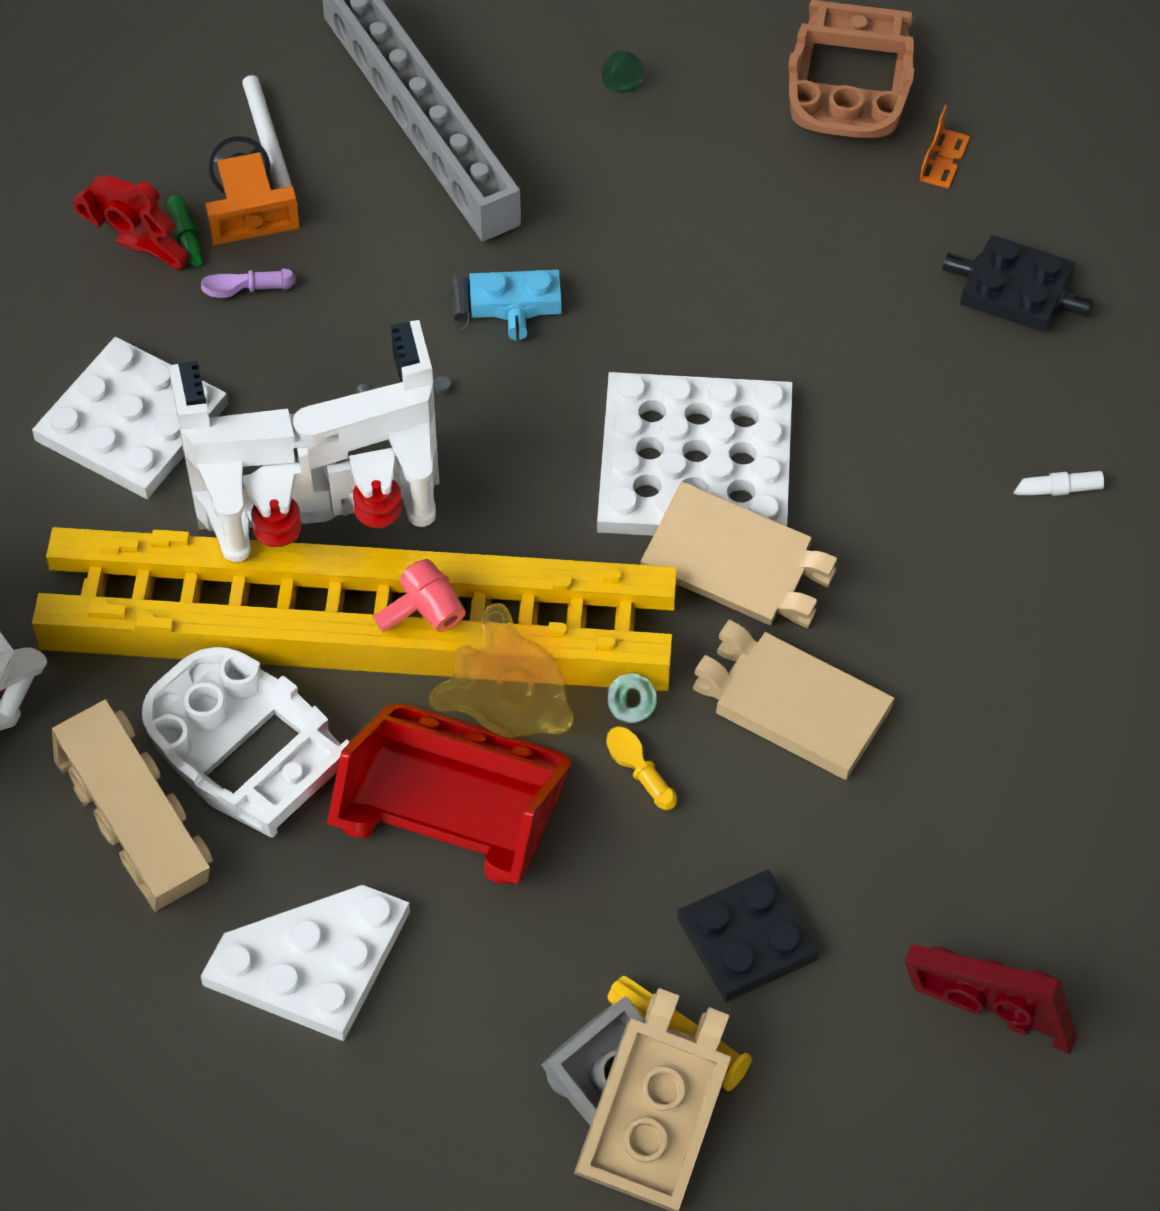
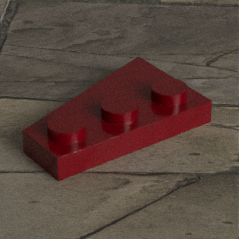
M914 944L911 945L904 962L916 991L972 1014L980 1013L983 1008L994 1012L999 1018L1008 1022V1029L1025 1036L1030 1027L1054 1037L1053 1048L1071 1054L1077 1034L1060 979H1056L1040 970H1030L1027 972L1006 967L1002 963L990 958L977 960L956 955L944 947L935 946L927 948Z

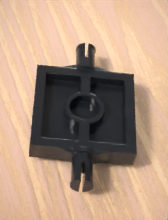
M994 235L990 236L982 253L973 261L950 252L947 253L944 260L943 271L967 278L966 285L962 291L960 305L1042 332H1046L1051 319L1062 309L1087 318L1093 304V299L1068 292V283L1075 266L1074 261Z

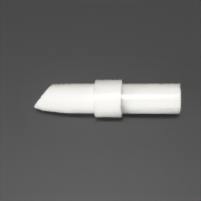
M1093 471L1071 474L1057 472L1050 473L1049 476L1023 478L1013 494L1031 496L1051 494L1052 496L1069 495V492L1100 490L1104 488L1103 472Z

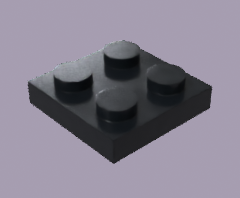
M769 869L678 909L677 919L725 1002L817 961L818 949Z

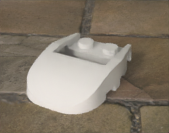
M206 648L188 655L152 686L142 706V719L147 733L157 751L211 807L271 838L278 833L277 827L337 772L341 751L349 743L346 739L340 744L329 732L326 716L316 706L311 707L298 694V687L285 676H281L279 679L260 669V662L240 651L230 648ZM273 715L278 716L299 733L234 794L225 788H221L207 776Z

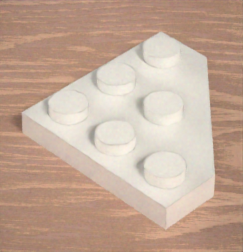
M360 885L223 934L201 974L202 985L344 1041L410 913L409 902L365 885Z

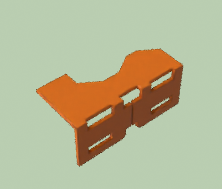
M945 105L939 118L934 140L925 155L920 181L949 189L958 168L957 164H954L953 161L954 159L962 158L970 136L944 129L947 105ZM945 135L942 145L938 146L937 143L940 136ZM958 139L963 140L960 149L955 150ZM934 151L938 152L935 160L931 159ZM928 165H932L929 175L924 176ZM944 171H950L946 181H942L941 178Z

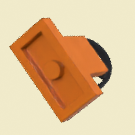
M243 136L230 137L219 143L213 150L209 160V175L215 187L226 195V199L205 203L213 246L299 229L297 200L293 186L274 190L270 189L268 182L270 160L265 149L255 140ZM233 142H245L255 147L248 155L235 153L230 158L217 156L222 147ZM261 154H262V156H263V158H264V161H265L266 171H265V168H264V164H263V161H262ZM214 163H217L223 187L220 185V183L217 181L213 169Z

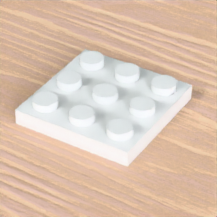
M114 337L32 429L35 441L148 499L185 456L168 367L171 364ZM202 381L209 418L218 417L229 404L227 393Z

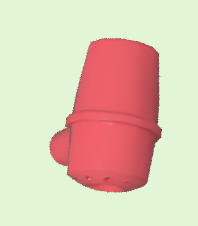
M424 559L410 565L401 575L399 583L406 594L374 615L373 619L384 633L418 610L436 631L443 632L460 622L465 616L466 611L449 583L448 576L443 574L431 560Z

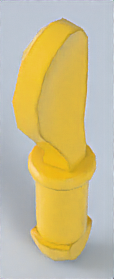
M624 727L612 728L607 734L606 741L611 757L619 765L635 769L633 778L641 782L654 799V804L662 810L674 809L677 804L675 790L670 788L656 771L655 764L652 761H644L643 746L637 736Z

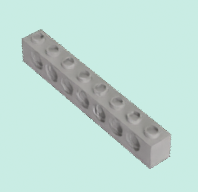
M322 0L324 19L482 242L521 226L520 189L384 1Z

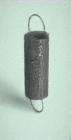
M453 276L451 280L453 319L459 323L469 322L471 318L469 280L464 276Z

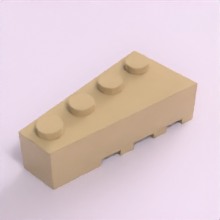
M105 699L52 728L54 762L62 774L67 771L69 772L75 786L73 787L74 792L84 807L94 802L97 809L93 810L100 831L111 845L114 846L120 842L124 849L119 852L122 864L153 910L157 912L208 883L210 871L208 864L213 862V859L202 838L199 835L191 838L182 822L187 820V817L176 796L173 793L165 796L156 780L160 779L161 775L150 754L146 751L139 754L131 738L135 737V733L126 715L121 710L114 713Z

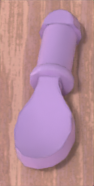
M281 268V271L253 272V270H249L248 274L208 275L202 279L201 289L209 296L225 298L233 296L243 288H249L250 292L265 289L289 290L296 284L297 278L289 269Z

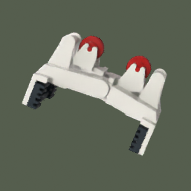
M419 320L391 325L393 358L395 359L400 383L301 408L295 414H289L288 409L209 418L198 360L168 366L199 530L208 529V531L215 532L225 559L231 562H241L249 557L251 553L249 528H253L257 540L262 544L270 547H283L291 544L298 538L302 524L326 522L341 514L346 516L355 513L357 519L366 526L372 528L386 527L393 524L399 518L402 512V503L407 517L413 525L425 527L434 522L436 506L433 489L435 485L439 484L433 375ZM389 440L392 448L348 456L349 451ZM348 458H349L348 461H344V462H340V463H337V464H336V462H338V461H342V460H345V459H348ZM263 465L252 474L243 476V467Z

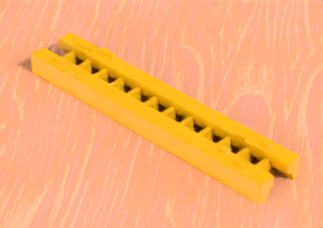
M52 527L46 555L49 570L88 573V577L84 578L81 596L38 593L32 620L39 650L184 659L188 655L202 649L223 647L240 651L260 662L261 665L669 691L672 634L634 632L636 608L674 611L677 567L293 542L283 547H270L262 544L259 540H250L251 553L249 557L241 562H231L224 558L217 538L189 536V532L153 529L152 533ZM424 559L431 560L443 574L448 576L449 583L458 597L472 598L470 620H461L454 627L443 632L436 631L423 616L422 618L407 617L384 633L373 619L374 615L392 604L393 593H405L399 583L403 572L413 563ZM109 574L136 576L132 599L105 597ZM156 577L184 579L180 602L152 600ZM203 580L232 582L229 604L200 603ZM251 583L280 585L277 608L247 606ZM298 586L329 588L325 611L295 610ZM346 590L376 591L374 615L343 613ZM492 599L520 601L518 624L490 622ZM540 602L568 604L566 624L549 622V626L538 625ZM588 605L616 607L614 630L586 628Z

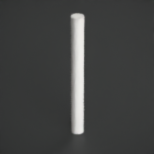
M254 75L247 76L243 79L242 84L261 146L267 152L270 160V175L274 188L279 189L292 186L259 78Z

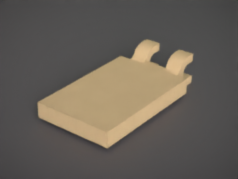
M681 481L640 561V565L677 567L676 584L770 626H772L776 615L779 614L808 629L816 613L814 607L817 599L794 591L802 575L825 587H829L836 572L834 566L837 558L821 551H808L812 543V537Z
M728 620L719 633V639L723 642L719 646L717 654L725 659L736 661V663L728 673L719 662L705 655L695 669V675L699 677L693 685V690L708 697L718 699L716 713L847 780L892 709L894 697L766 632L756 642L744 627Z
M659 988L657 993H654L651 997L644 1023L631 1018L626 1024L574 1174L666 1210L679 1211L731 1056L717 1051L729 1015L709 1007L706 1013L703 1012L701 1014L695 1037L669 1028L668 1025L679 995Z

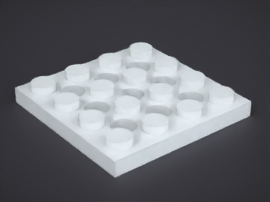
M609 372L597 532L654 536L681 481L787 526L792 382ZM655 411L660 413L663 418L657 422H648L640 416L645 412ZM692 414H702L710 420L705 424L697 425L690 423L686 418ZM740 416L752 418L756 423L750 427H740L733 420ZM645 448H653L658 450L661 455L655 459H645L637 453ZM690 451H701L708 458L700 462H693L686 459L684 455ZM738 453H745L752 456L754 461L749 464H738L731 457ZM648 485L655 487L659 493L652 497H642L635 490L641 486ZM735 491H745L751 494L753 498L750 501L741 503L732 500L729 494Z

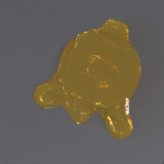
M500 603L490 605L482 615L486 639L485 648L478 650L470 645H462L457 649L455 653L454 676L450 680L436 685L429 694L430 706L439 712L459 711L467 713L474 717L484 728L502 737L513 738L543 732L555 735L565 733L573 723L574 713L566 700L564 677L559 664L554 656L541 645L527 640L517 631L509 609L505 605Z

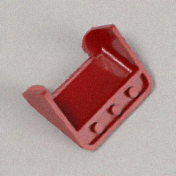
M406 704L387 705L341 751L327 824L343 829L349 836L368 838L372 835L373 829L380 822H384L486 855L484 874L487 879L500 884L513 883L518 885L526 875L569 774L571 761L559 751Z

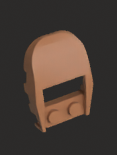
M811 0L809 4L808 24H801L797 35V43L794 52L790 53L788 64L792 120L802 128L832 135L880 138L892 134L898 126L914 78L913 37L909 36L912 12ZM814 43L897 53L892 91H877L849 85L837 86L808 81Z

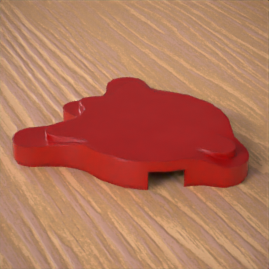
M103 175L95 178L90 183L88 189L80 191L74 198L72 204L77 214L94 224L98 229L106 222L120 233L114 242L134 251L152 254L176 270L184 268L189 261L188 253L171 237L170 234L175 229V224L159 208L158 201L160 195L150 183L140 181L137 184H131L117 177Z

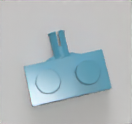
M559 270L469 273L471 317H496L508 320V336L512 340H516V327L519 328V340L526 338V319L538 315L561 314Z

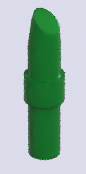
M171 196L167 200V204L175 224L174 232L177 241L181 243L182 248L188 253V262L193 266H201L202 254L197 239L198 232L195 223L190 218L183 196Z

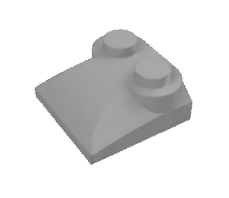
M626 996L618 999L593 1018L541 1064L546 1071L547 1080L551 1088L559 1095L566 1097L590 1126L628 1020L632 1018L644 1023V1018Z

